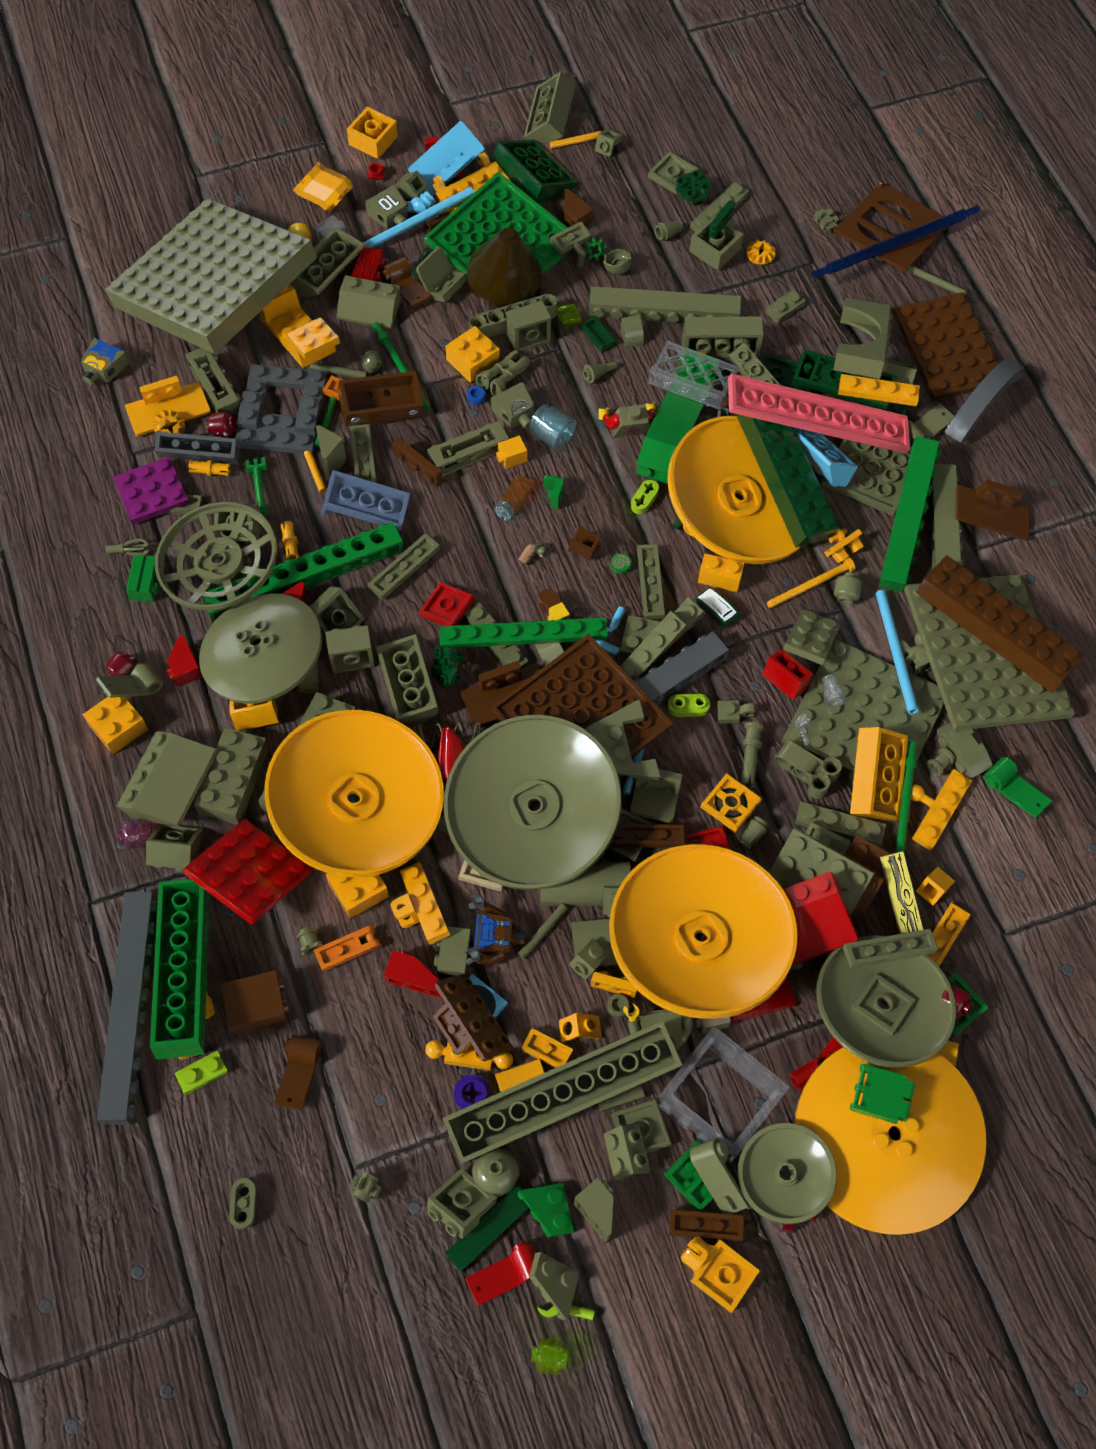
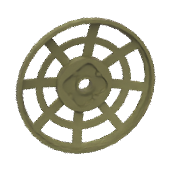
M218 502L198 507L179 518L162 537L155 556L157 579L171 599L187 608L211 611L236 605L254 594L270 576L277 557L276 537L265 517L255 509L244 504ZM219 512L239 513L235 524L221 523L210 525L207 515ZM249 516L259 522L267 534L257 540L249 530L243 527L246 517ZM197 519L200 520L203 529L192 535L185 544L173 540L184 527ZM222 530L232 531L229 538H215L214 532ZM239 534L247 537L252 544L241 549L236 543ZM206 535L208 541L202 544L198 550L191 548L196 541ZM271 541L272 555L267 569L258 568L261 560L260 548ZM171 547L179 551L176 567L177 573L165 575L164 560L168 548ZM255 551L253 567L243 565L244 556ZM186 555L193 557L194 568L184 571ZM223 558L222 562L214 563L216 559ZM238 573L247 574V577L234 587L232 586L231 579ZM199 575L204 581L197 589L186 578ZM253 576L261 577L249 590L236 597L235 592L244 587ZM180 580L184 587L193 593L192 597L187 602L174 594L167 582ZM212 583H223L224 591L206 592ZM227 595L228 601L217 604H196L201 597L217 598Z

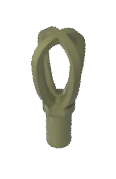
M137 538L120 543V545H106L105 550L106 553H126L132 556H145L148 554L150 546L147 540ZM135 542H143V543H144V544H138V545H129V544H132V543H135ZM135 550H145V552H131V551H135Z

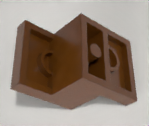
M857 834L845 856L875 872L852 914L862 919L885 879L880 857L892 853Z

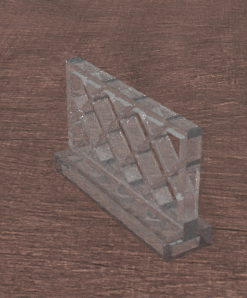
M667 341L655 365L649 371L648 383L719 409L722 407L723 400L728 392L729 377H723L720 371L726 369L732 371L731 374H737L739 367ZM669 349L677 351L678 355L669 357L667 352ZM691 356L696 361L687 364L684 358ZM681 359L683 365L674 368L672 362ZM668 363L670 370L665 371L659 367ZM710 363L714 368L704 370L702 364ZM699 366L701 372L692 375L689 368ZM686 370L688 376L681 377L677 375V372ZM717 373L719 379L710 381L707 375ZM704 376L706 383H697L695 379ZM722 383L724 387L723 391H719L713 388L714 385Z

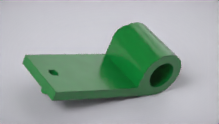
M1001 757L984 774L985 783L988 787L997 790L1036 819L1052 803V800L1018 776L1017 765L1011 759Z

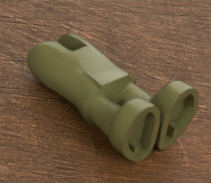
M514 350L501 362L496 363L494 367L478 373L475 377L476 383L484 388V390L490 388L492 396H495L507 390L506 385L508 382L513 381L517 375L522 373L531 361L526 356H523L518 361L520 352Z

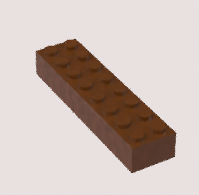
M948 555L923 579L916 592L1051 693L1056 691L1084 656L1075 647Z

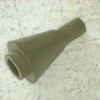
M615 361L607 364H587L584 366L583 377L589 383H593L608 371L616 369L617 364Z

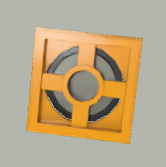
M726 773L702 802L700 808L736 833L741 826L745 825L747 819H750L762 798Z

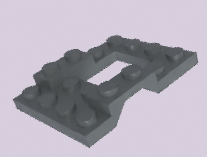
M251 364L246 391H243L236 422L238 428L235 439L240 443V448L299 454L309 451L313 454L319 409L322 408L324 399L323 388L328 378L327 371ZM268 386L304 389L303 396L300 398L297 416L263 413Z

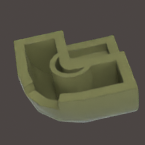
M257 504L246 505L258 512L260 510ZM215 513L214 525L221 523L235 524L239 513ZM247 516L243 527L259 540L261 528L258 526L259 522ZM222 530L217 532L220 537L229 538L232 531ZM239 534L236 543H251L243 534Z

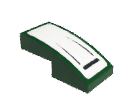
M708 587L695 597L696 604L710 612L711 618L724 627L740 616L737 609L712 587Z

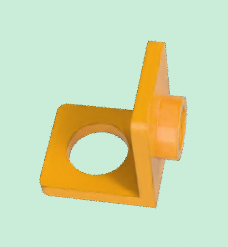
M574 1013L559 1020L561 1042L565 1043L577 1037L602 1038L599 1016ZM568 1022H571L572 1031L567 1035L566 1025Z

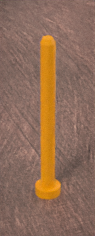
M851 558L844 559L843 564L769 600L767 606L773 608L845 571H854L855 564Z

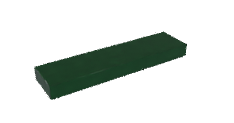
M518 1185L479 1220V1224L463 1239L460 1238L445 1252V1255L460 1272H463L529 1209L523 1199L520 1200L517 1192L522 1190Z

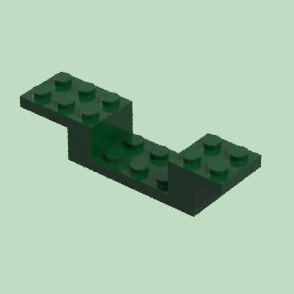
M804 349L798 363L763 353L760 362L782 386L811 392L814 389L858 402L868 407L902 415L906 414L908 405L838 395L841 374L865 378L872 377L833 370L834 357ZM882 372L878 380L896 382L898 376Z

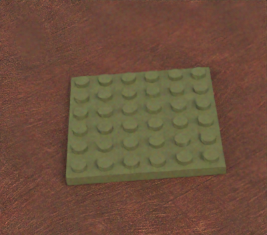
M834 639L823 665H820L782 742L791 741L823 761L829 757L837 758L842 764L841 770L854 775L859 728L880 727L908 735L907 749L908 742H916L915 758L918 759L944 701L938 685L908 672L919 710L916 714H908L896 667Z

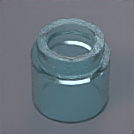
M545 404L534 414L530 422V429L534 431V435L558 451L573 436L577 422L555 406L550 407Z

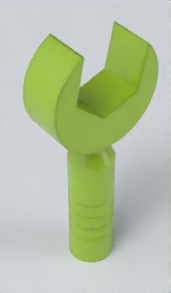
M554 1305L548 1311L537 1307L539 1313L546 1318L555 1317L559 1313ZM571 1305L569 1315L593 1320L595 1310Z

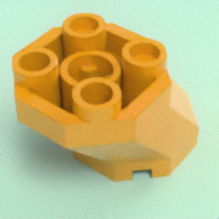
M319 161L293 191L298 196L330 212L342 200L345 194L352 189L353 185L348 177L325 167Z

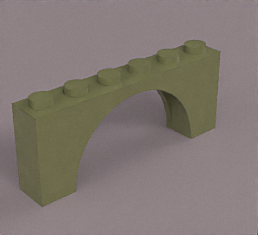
M845 298L840 323L851 325L866 332L874 341L857 345L839 343L833 370L880 379L881 373L886 372L888 364L889 339L893 313H890V305Z

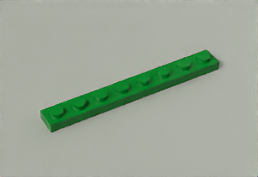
M606 617L439 627L440 647L449 646L451 648L577 642L588 633L594 640H607Z

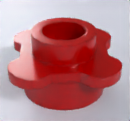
M377 162L368 166V179H384L383 173L386 170L384 166Z

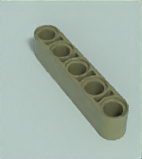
M545 294L474 315L469 320V329L476 326L488 338L507 333V311L539 301H543L551 319H553L557 314V298L552 294Z

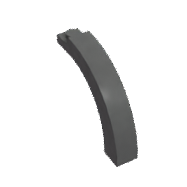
M1010 358L1000 362L968 397L945 430V433L960 443L966 441L979 420L998 396L1009 385L1023 377L1025 374L1023 372L1024 367Z

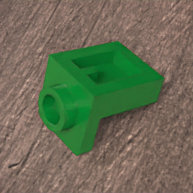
M545 475L544 489L549 490L548 499L550 500L551 508L559 509L564 492V479Z

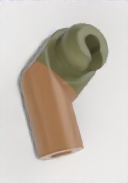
M539 542L529 544L518 560L527 565L533 555L544 556L547 548Z

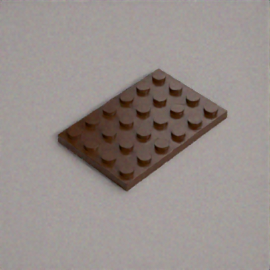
M963 292L893 308L892 313L933 401L973 392L982 380L998 365Z

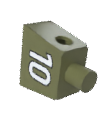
M394 185L365 201L367 215L386 229H390L407 220V204Z

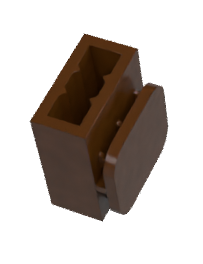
M276 970L221 984L228 1027L232 1034L274 1027L287 1020L286 1013L290 1012L288 999H283L282 991L286 990L283 976L279 977Z

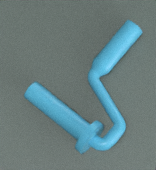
M618 607L610 622V628L607 627V632H613L618 627L626 611L623 607ZM595 640L605 651L617 656L620 648L603 640Z

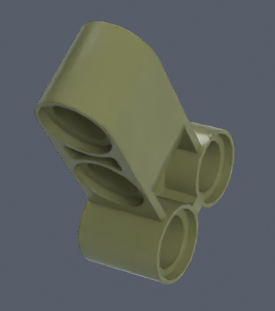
M787 741L774 758L780 767L809 785V795L818 800L823 799L827 795L830 784L838 780L842 769V764L837 758L829 757L823 761L791 741ZM827 768H831V769H833L835 772H834V773H831V772H828L826 769H827ZM815 784H820L824 788L819 789L815 786Z

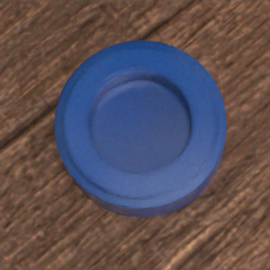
M472 386L467 390V401L470 404L481 405L486 400V392L481 386Z

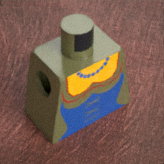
M94 337L81 360L86 372L83 380L90 385L96 379L105 383L110 382L129 364L125 351Z

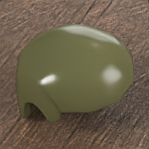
M615 249L605 254L603 262L606 270L611 274L620 275L629 270L632 258L630 252L623 249Z

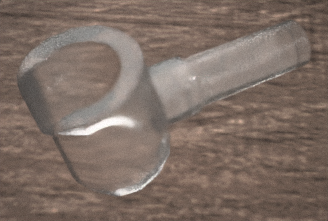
M803 714L795 720L794 725L800 730L804 744L807 746L810 745L805 727L810 725V721L807 715Z

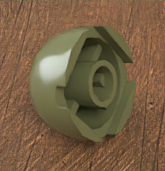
M496 1148L478 1156L474 1161L472 1177L477 1186L482 1190L500 1198L506 1196L518 1184L520 1176L519 1164L515 1157L507 1150Z

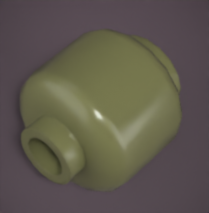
M847 572L845 575L839 576L836 579L834 596L837 598V601L843 604H853L854 601L859 600L863 585L862 581L854 573Z

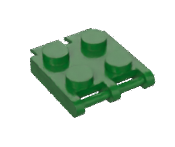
M860 1064L859 1070L861 1073L858 1083L855 1084L854 1090L856 1093L849 1109L853 1112L897 1124L898 1120L907 1122L911 1106L909 1102L913 1098L915 1083L907 1081L908 1076ZM865 1073H867L866 1084L863 1085ZM863 1093L861 1104L859 1105L860 1094Z

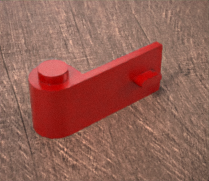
M526 1241L515 1245L513 1247L514 1252L510 1256L465 1278L477 1306L531 1280L529 1275L535 1253H537L532 1243L527 1244Z

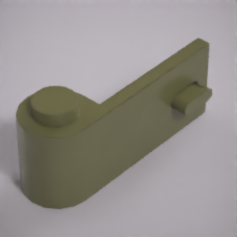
M939 403L915 423L911 420L908 421L910 447H912L915 436L932 439L949 426L955 416Z
M138 663L130 675L98 676L96 678V681L103 689V693L107 694L109 698L149 696L157 693L163 686V681L149 663Z
M715 1138L691 1148L690 1158L723 1214H733L748 1208L749 1204L724 1164L729 1153L726 1143L719 1138Z

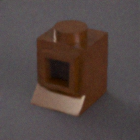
M579 526L576 537L570 541L568 552H574L590 560L593 555L597 556L601 549V545H599L601 536Z

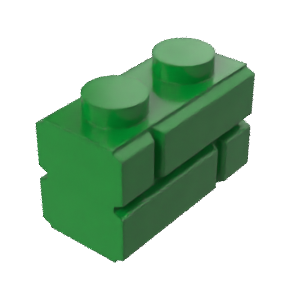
M134 555L126 593L131 601L153 602L155 595H158L160 591V584L155 571V556Z

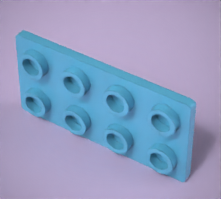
M460 121L408 168V171H418L428 185L424 190L433 197L437 192L433 187V184H435L433 178L440 176L446 185L484 151V147L466 125Z

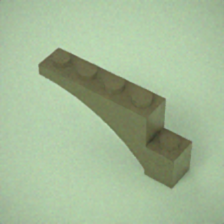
M688 597L675 612L670 611L620 667L633 681L640 678L666 650L688 630L693 628L706 612Z

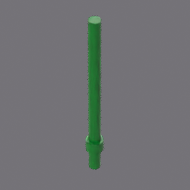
M379 322L373 323L372 327L378 335L377 339L381 345L385 346L401 373L409 372L390 342L391 338L388 333L382 329ZM421 392L424 403L423 410L426 411L430 409L431 406L429 405L425 396Z
M912 741L908 742L895 853H905L914 769L917 767V759L915 758L917 743Z

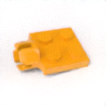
M700 1237L693 1238L687 1245L689 1248L687 1250L684 1249L681 1255L682 1262L694 1272L690 1282L732 1313L760 1270L720 1239L715 1245H709Z

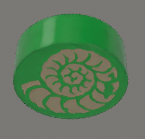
M618 553L612 557L611 569L615 573L625 574L630 570L631 559L628 555Z

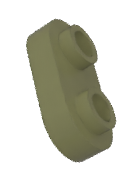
M247 1178L238 1179L231 1188L229 1220L235 1228L240 1230L249 1228L255 1220L257 1188ZM248 1188L249 1193L246 1196H241V1190ZM240 1214H247L245 1221H239Z

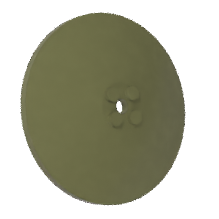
M518 716L499 722L484 730L465 747L455 761L449 774L444 794L446 826L459 854L483 877L513 889H548L567 883L591 868L606 851L614 837L620 819L621 787L616 769L608 753L586 730L572 722L553 716ZM535 800L541 803L540 808L537 811H531L529 809L530 803Z

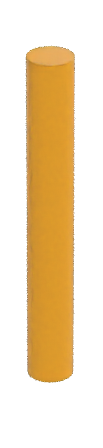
M601 131L551 141L550 148L554 149L597 140L598 134Z
M305 451V458L319 492H326V486L313 454Z

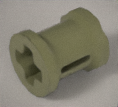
M940 748L938 754L933 759L927 761L926 766L936 776H941L944 769L949 764L955 762V757L948 749Z

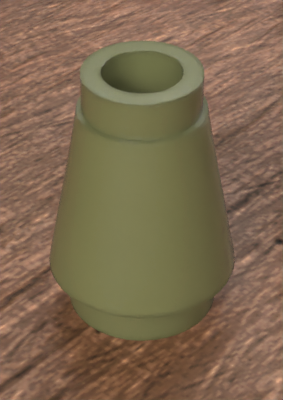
M679 220L660 222L655 226V236L658 240L665 241L681 232L683 226Z
M757 816L749 819L739 843L746 849L751 850L768 832V823Z

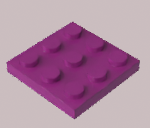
M170 457L112 476L132 525L170 512L171 509L189 505Z

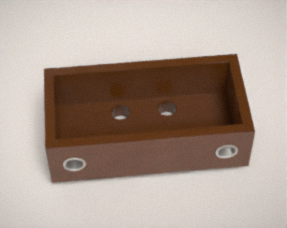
M416 371L339 380L338 396L345 427L422 417L424 403Z

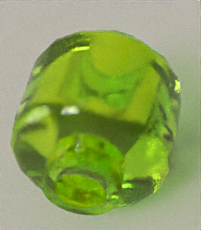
M543 1338L539 1341L538 1347L533 1346L531 1362L536 1363V1371L539 1373L559 1375L562 1370H566L568 1349L565 1348L562 1341Z

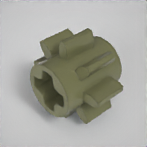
M363 1172L361 1177L355 1175L350 1185L352 1189H355L352 1195L369 1203L371 1197L377 1199L381 1191L380 1186L377 1185L379 1179L366 1172Z

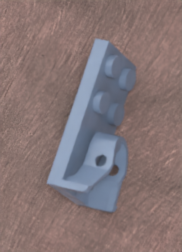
M332 470L321 515L324 516V514L336 512L377 525L393 522L396 529L401 531L410 493Z

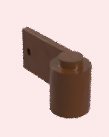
M405 257L383 267L382 275L384 279L392 285L400 286V295L411 308L431 299V295L413 276L411 266Z
M293 1035L291 1039H287L284 1052L288 1053V1062L274 1105L302 1111L322 1045L320 1040Z

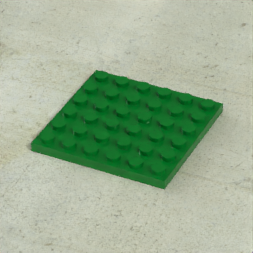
M497 172L424 236V242L433 250L437 247L443 248L449 263L458 271L466 273V275L468 262L472 254L504 228L515 229L540 262L542 276L569 252L567 251L560 255L550 242L551 236L567 229V227L500 172Z

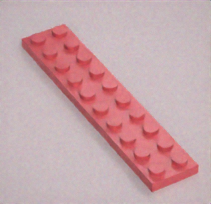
M731 374L728 377L730 413L897 452L907 453L910 450L908 416L736 374Z

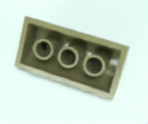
M416 634L377 646L376 650L396 720L405 726H413L434 718L438 713V706Z
M597 861L591 868L575 879L559 886L541 889L540 906H559L560 904L565 906H603L604 886H620L630 873V862Z

